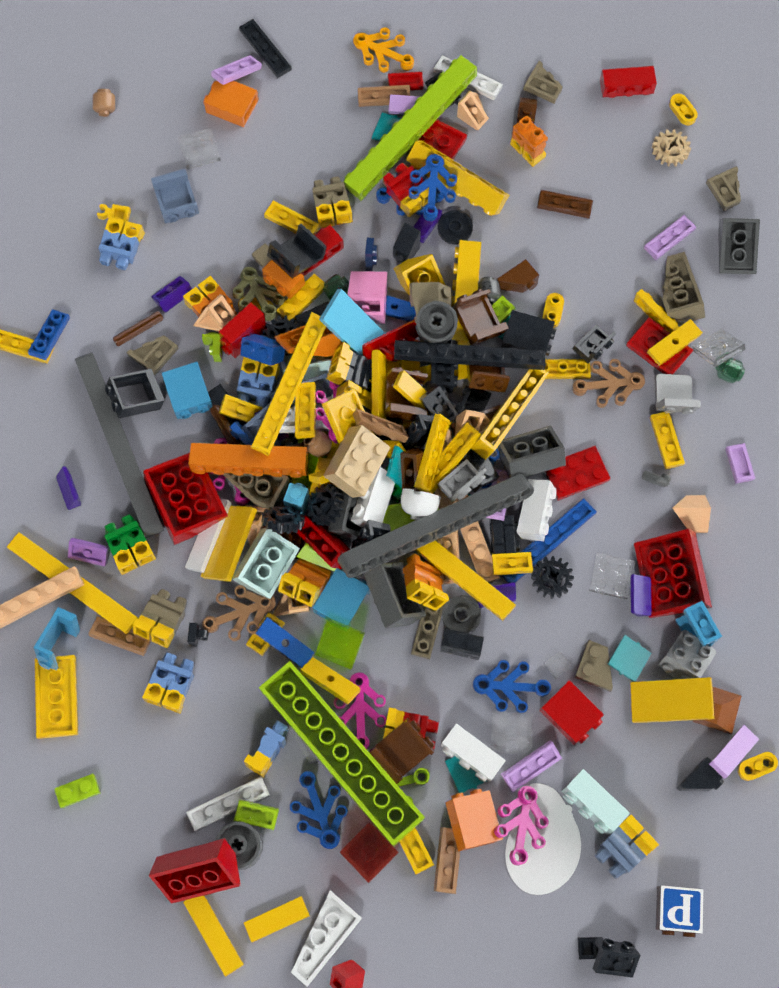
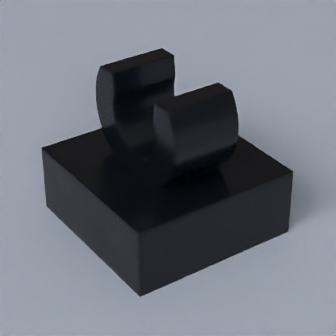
M189 622L187 642L190 646H198V640H208L207 630H199L198 623Z

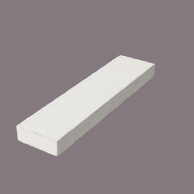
M442 55L434 67V72H445L453 60ZM477 72V77L467 88L495 100L503 84Z
M220 499L226 512L228 513L229 508L231 506V502L229 500ZM225 519L198 534L185 568L204 573Z
M262 776L186 813L194 831H197L235 813L239 799L255 803L270 796Z

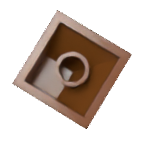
M713 687L714 719L693 720L692 722L732 734L742 696Z

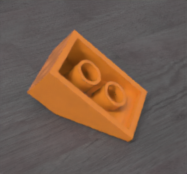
M305 326L277 335L275 340L288 353L293 354ZM326 327L313 356L332 357L334 350L342 344V341Z

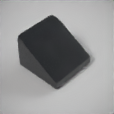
M578 937L579 960L596 959L599 949L595 945V940H603V937Z

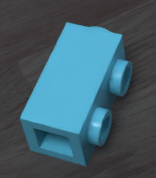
M289 483L283 499L284 506L293 507L294 511L300 510V513L305 516L309 505L308 500L310 499L308 488L301 483Z

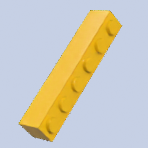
M415 141L406 159L411 163L410 166L412 165L415 169L419 170L426 165L428 156L432 154L440 155L444 160L443 167L450 174L457 176L456 185L450 187L446 184V180L438 173L437 178L446 188L450 187L459 197H466L469 199L468 202L476 207L479 205L490 216L500 214L510 196L509 194L424 141ZM428 172L425 175L427 177H430V172ZM452 178L449 179L450 182H454V181H455V180L452 179Z
M460 240L459 247H455L454 258H458V263H454L453 274H457V277L452 282V290L455 291V296H451V307L457 302L458 297L465 294L470 296L478 290L481 242ZM458 320L457 329L452 340L458 341L457 345H470Z
M527 369L471 449L486 460L499 446L549 373L545 370Z

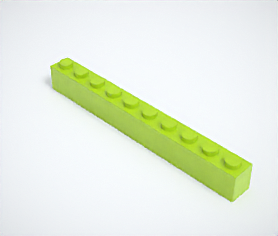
M462 55L454 59L449 68L439 75L438 80L427 88L426 93L422 97L417 98L415 105L405 111L403 118L393 124L391 131L381 137L378 145L369 150L365 159H361L357 163L356 168L345 176V189L362 201L414 145L415 141L429 129L477 77V67Z

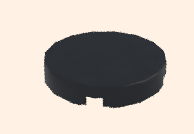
M459 210L448 211L440 217L437 225L438 235L448 244L457 245L460 240L468 241L473 231L472 219L468 214L462 213Z

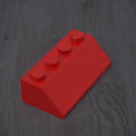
M225 838L157 856L148 875L171 904L236 888L241 884L236 853Z

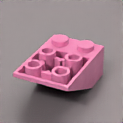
M351 271L348 296L376 324H385L388 273Z

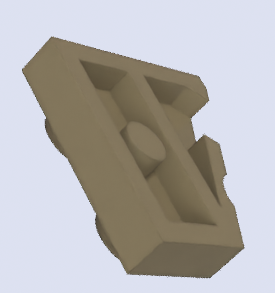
M538 61L523 90L555 104L562 92L563 86L554 79L550 71L547 72L543 68V63Z
M737 166L706 181L707 186L723 211L739 205L741 202Z
M163 335L152 342L142 344L143 347L133 351L132 349L128 350L126 353L145 369H152L154 375H156L179 348L178 345Z
M588 640L575 678L611 692L613 684L610 665L607 664L609 662L608 647Z

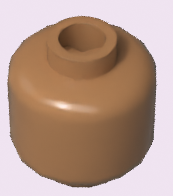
M98 89L93 94V110L99 113V116L107 117L115 111V95L109 89Z
M316 429V437L303 439L304 447H307L308 452L315 457H323L331 451L332 440L320 430Z

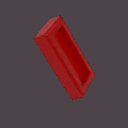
M422 71L388 73V86L410 85V91L423 90Z

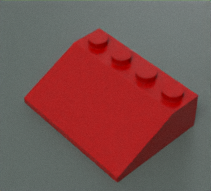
M190 453L143 470L144 481L174 545L193 538L228 517L208 472L196 474L191 471L189 467Z
M688 528L634 543L640 575L651 578L652 614L649 618L682 614L684 609L700 601H703L706 608H712L697 536L694 531Z

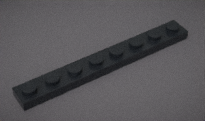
M395 340L394 360L533 370L545 369V351L401 340Z

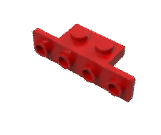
M415 319L362 345L363 356L368 360H372V351L379 350L386 356V359L392 362L397 361L394 360L395 340L420 342L415 339L418 337Z

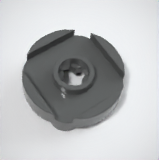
M460 595L450 598L445 603L442 610V622L447 629L469 634L476 630L480 624L481 610L473 598ZM462 610H463V611L466 612V613H465V616H466L467 618H466V619H463V618H462V619L460 620V619H458V615H457L456 613H457V612H460V613H461Z

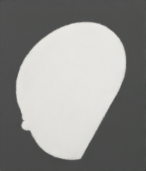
M533 783L530 786L537 791L538 798L536 803L543 815L549 820L546 828L538 829L536 827L539 834L545 838L546 844L541 849L533 848L531 844L532 837L528 830H526L524 849L528 853V860L520 866L512 864L509 855L515 848L517 826L510 831L506 843L505 859L511 879L521 890L529 894L543 895L559 889L572 876L580 859L581 838L578 826L571 813L572 807L566 805L560 794L553 788L544 784ZM530 810V811H529V817L531 818L533 824L535 825V819H536V818H535L534 814L532 813V811ZM540 819V824L543 826L544 822ZM537 839L536 842L540 846L541 842L539 839ZM515 854V859L518 861L519 856Z

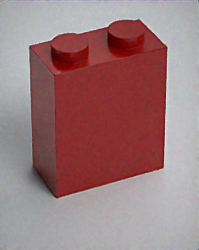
M250 302L218 331L222 350L228 356L231 354L235 359L241 352L242 337L252 334L262 335L263 330L266 329L264 313L253 303Z
M570 680L540 709V712L573 745L577 742L582 744L589 737L587 732L591 728L596 730L603 723L601 718L604 714Z

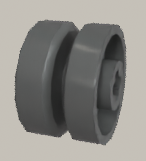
M433 301L425 304L420 309L416 319L418 337L423 342L447 344L452 340L457 329L458 318L455 310L449 304L442 301ZM438 322L440 326L437 327V325H433V323Z
M232 822L219 831L216 840L225 838L234 850L238 870H246L254 866L260 859L263 851V841L260 834L250 824ZM237 843H243L242 850H237Z

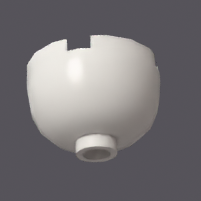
M403 489L401 505L403 510L411 515L410 519L418 520L436 512L441 497L423 491Z

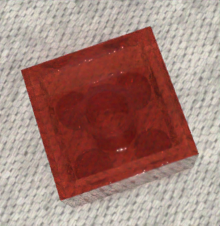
M370 822L339 852L368 884L399 854Z

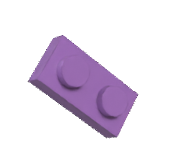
M76 538L69 540L68 558L104 567L108 563L109 546Z

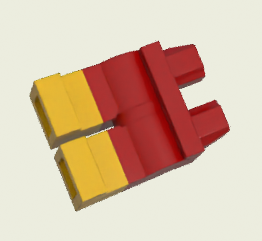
M401 163L395 168L398 176L394 177L391 173H387L383 177V183L387 187L386 193L392 197L408 217H411L421 209V206L424 207L428 204L429 188L419 194L417 199H411L409 197V189L413 186L417 187L425 180L421 177L418 183L412 182L410 174L415 168L412 165L408 168L404 163Z
M389 707L383 738L407 718L411 722L413 720L417 722L421 728L419 732L424 738L426 737V732L437 734L439 722L430 720L429 716L404 712Z

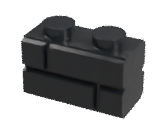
M505 516L504 521L490 518L492 554L519 552L520 543L519 540L515 539L518 522H514V516Z
M445 629L440 652L479 660L484 637Z

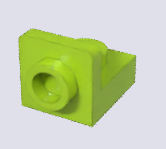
M215 332L202 334L204 345H209V353L213 355L214 362H222V344L219 341V334Z

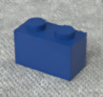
M258 334L242 337L240 356L270 366L284 361L285 349L276 340Z

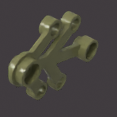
M245 267L240 273L241 282L233 289L232 296L235 299H242L244 289L249 284L251 289L244 299L239 301V310H243L256 297L261 307V312L264 313L265 321H272L276 316V307L268 304L264 296L273 299L276 305H282L285 297L276 293V287H271L262 277L258 276L255 268ZM257 283L267 286V289L258 286Z

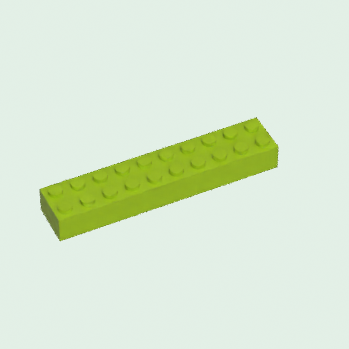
M291 661L259 687L261 693L393 847L425 819L424 815Z

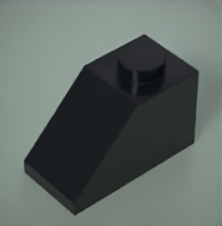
M406 222L402 226L393 246V256L401 263L413 258L420 249L421 231Z
M706 757L681 782L677 789L679 791H709L713 788L717 790L724 781L722 780L723 777L709 765L712 760Z

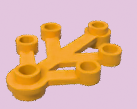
M381 28L379 33L371 35L357 33L354 36L353 43L357 49L362 51L365 65L370 66L374 63V56L368 50L370 48L375 52L380 72L385 73L389 70V63L384 59L383 55L400 62V67L405 71H409L414 67V59L411 55H401L388 49L404 46V35L398 34L395 39L378 44L373 41L389 39L390 30L388 28Z

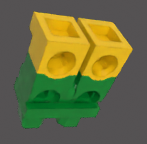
M130 514L121 519L124 526L119 529L116 528L114 523L104 526L106 532L104 536L118 570L122 575L138 568L130 548L140 567L156 560L137 520L135 521Z

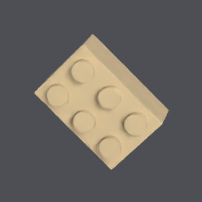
M363 425L350 427L323 476L352 498L365 496L390 446Z

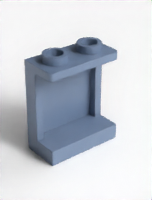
M186 169L151 178L165 223H173L179 219L191 218L199 214Z

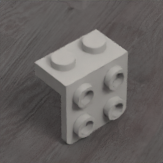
M658 374L655 376L656 411L692 414L701 407L700 400H692V379L689 375Z
M466 459L440 481L437 486L452 502L456 499L460 501L472 490L471 486L474 489L486 478L484 474L488 470L484 468L478 472Z
M683 630L658 666L665 673L670 674L676 679L701 678L716 655V651L709 645L702 646L695 635L687 630Z

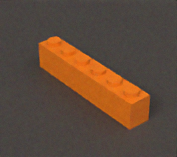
M191 443L189 467L196 474H204L205 472H213L217 475L232 473L237 476L243 474L262 476L266 474L273 477L290 475L294 478L307 476L309 454L307 447L273 446L269 456L252 449V445Z

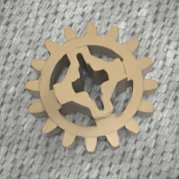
M666 129L665 134L660 132L659 136L655 137L652 144V155H656L655 160L661 159V164L666 162L669 167L673 163L676 167L678 162L683 164L684 160L688 159L691 151L689 147L691 142L686 141L687 136H681V131L677 134L675 129H673L672 133Z

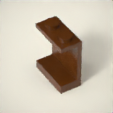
M401 367L391 368L386 374L384 417L413 422L418 414L427 415V409L415 407L393 387L399 372L404 369ZM404 370L421 386L428 378V374L421 373V371Z
M409 718L370 749V754L396 784L403 780V776L425 757L434 753L433 746L435 744L428 736L424 738L419 732L421 730L420 726L415 720L411 722Z

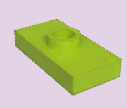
M239 799L234 821L274 830L279 808Z

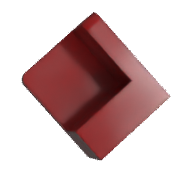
M348 960L333 966L330 986L332 988H362L365 970L354 960Z

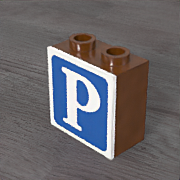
M657 886L656 930H662V935L674 936L675 932H683V937L696 938V934H702L703 889Z

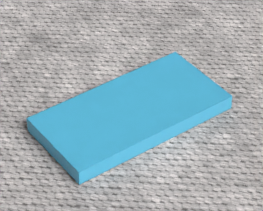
M337 289L319 319L339 340L348 344L351 351L362 356V345L385 334L342 289Z

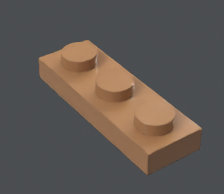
M410 85L358 88L359 107L389 105L390 95L410 96Z
M356 409L352 414L357 426L363 425L379 436L384 435L393 441L403 443L409 438L402 425Z
M98 616L89 631V636L142 656L145 655L151 643V638L147 640L133 633V629L126 635L106 619Z
M440 828L434 882L435 892L456 894L460 851L458 852L452 828Z

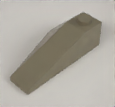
M685 252L667 256L663 304L667 316L684 322L690 319L695 321L705 318L704 302Z
M439 282L409 284L411 307L415 308L416 317H414L415 323L420 309L427 303L442 301L451 306V287ZM438 322L433 323V325H437V327L440 326Z
M223 474L254 504L267 509L269 507L274 508L283 501L289 483H291L289 477L285 475L273 477L266 474L262 476Z

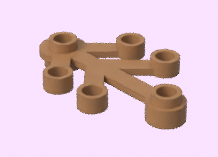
M612 359L608 367L611 371H616L624 378L622 379L616 378L602 368L601 362L593 361L590 366L591 372L600 375L605 380L586 382L579 379L574 382L572 391L577 396H583L587 390L608 388L596 400V405L604 408L619 387L627 386L622 393L616 395L614 400L616 405L623 406L633 390L643 388L645 378L641 373H630L620 366L621 363L618 359ZM615 363L618 367H613L611 364ZM597 365L599 369H594L593 366ZM636 378L639 380V382L636 383L633 381V379ZM578 384H582L584 388H579ZM621 397L624 401L620 402L617 398ZM603 399L605 403L601 404L599 400Z
M238 585L234 590L235 595L238 598L245 597L255 602L247 606L229 598L226 593L220 592L216 596V601L220 605H227L236 610L216 618L208 616L203 620L202 626L208 633H214L219 629V625L239 618L235 627L228 632V637L232 641H238L241 638L242 629L250 613L257 611L254 620L247 624L248 632L255 634L265 613L271 612L276 606V600L273 596L271 599L248 591L242 585ZM244 589V593L239 595L238 590ZM221 596L226 597V599L223 602L219 601V598ZM264 600H269V603L266 606H263L262 602ZM208 621H213L211 627H207ZM252 625H256L255 631H250ZM233 632H238L236 638L231 637Z

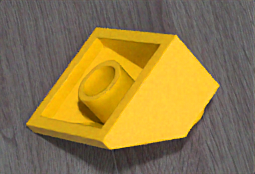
M433 254L408 259L393 268L401 286L409 296L410 283L439 282L445 285Z

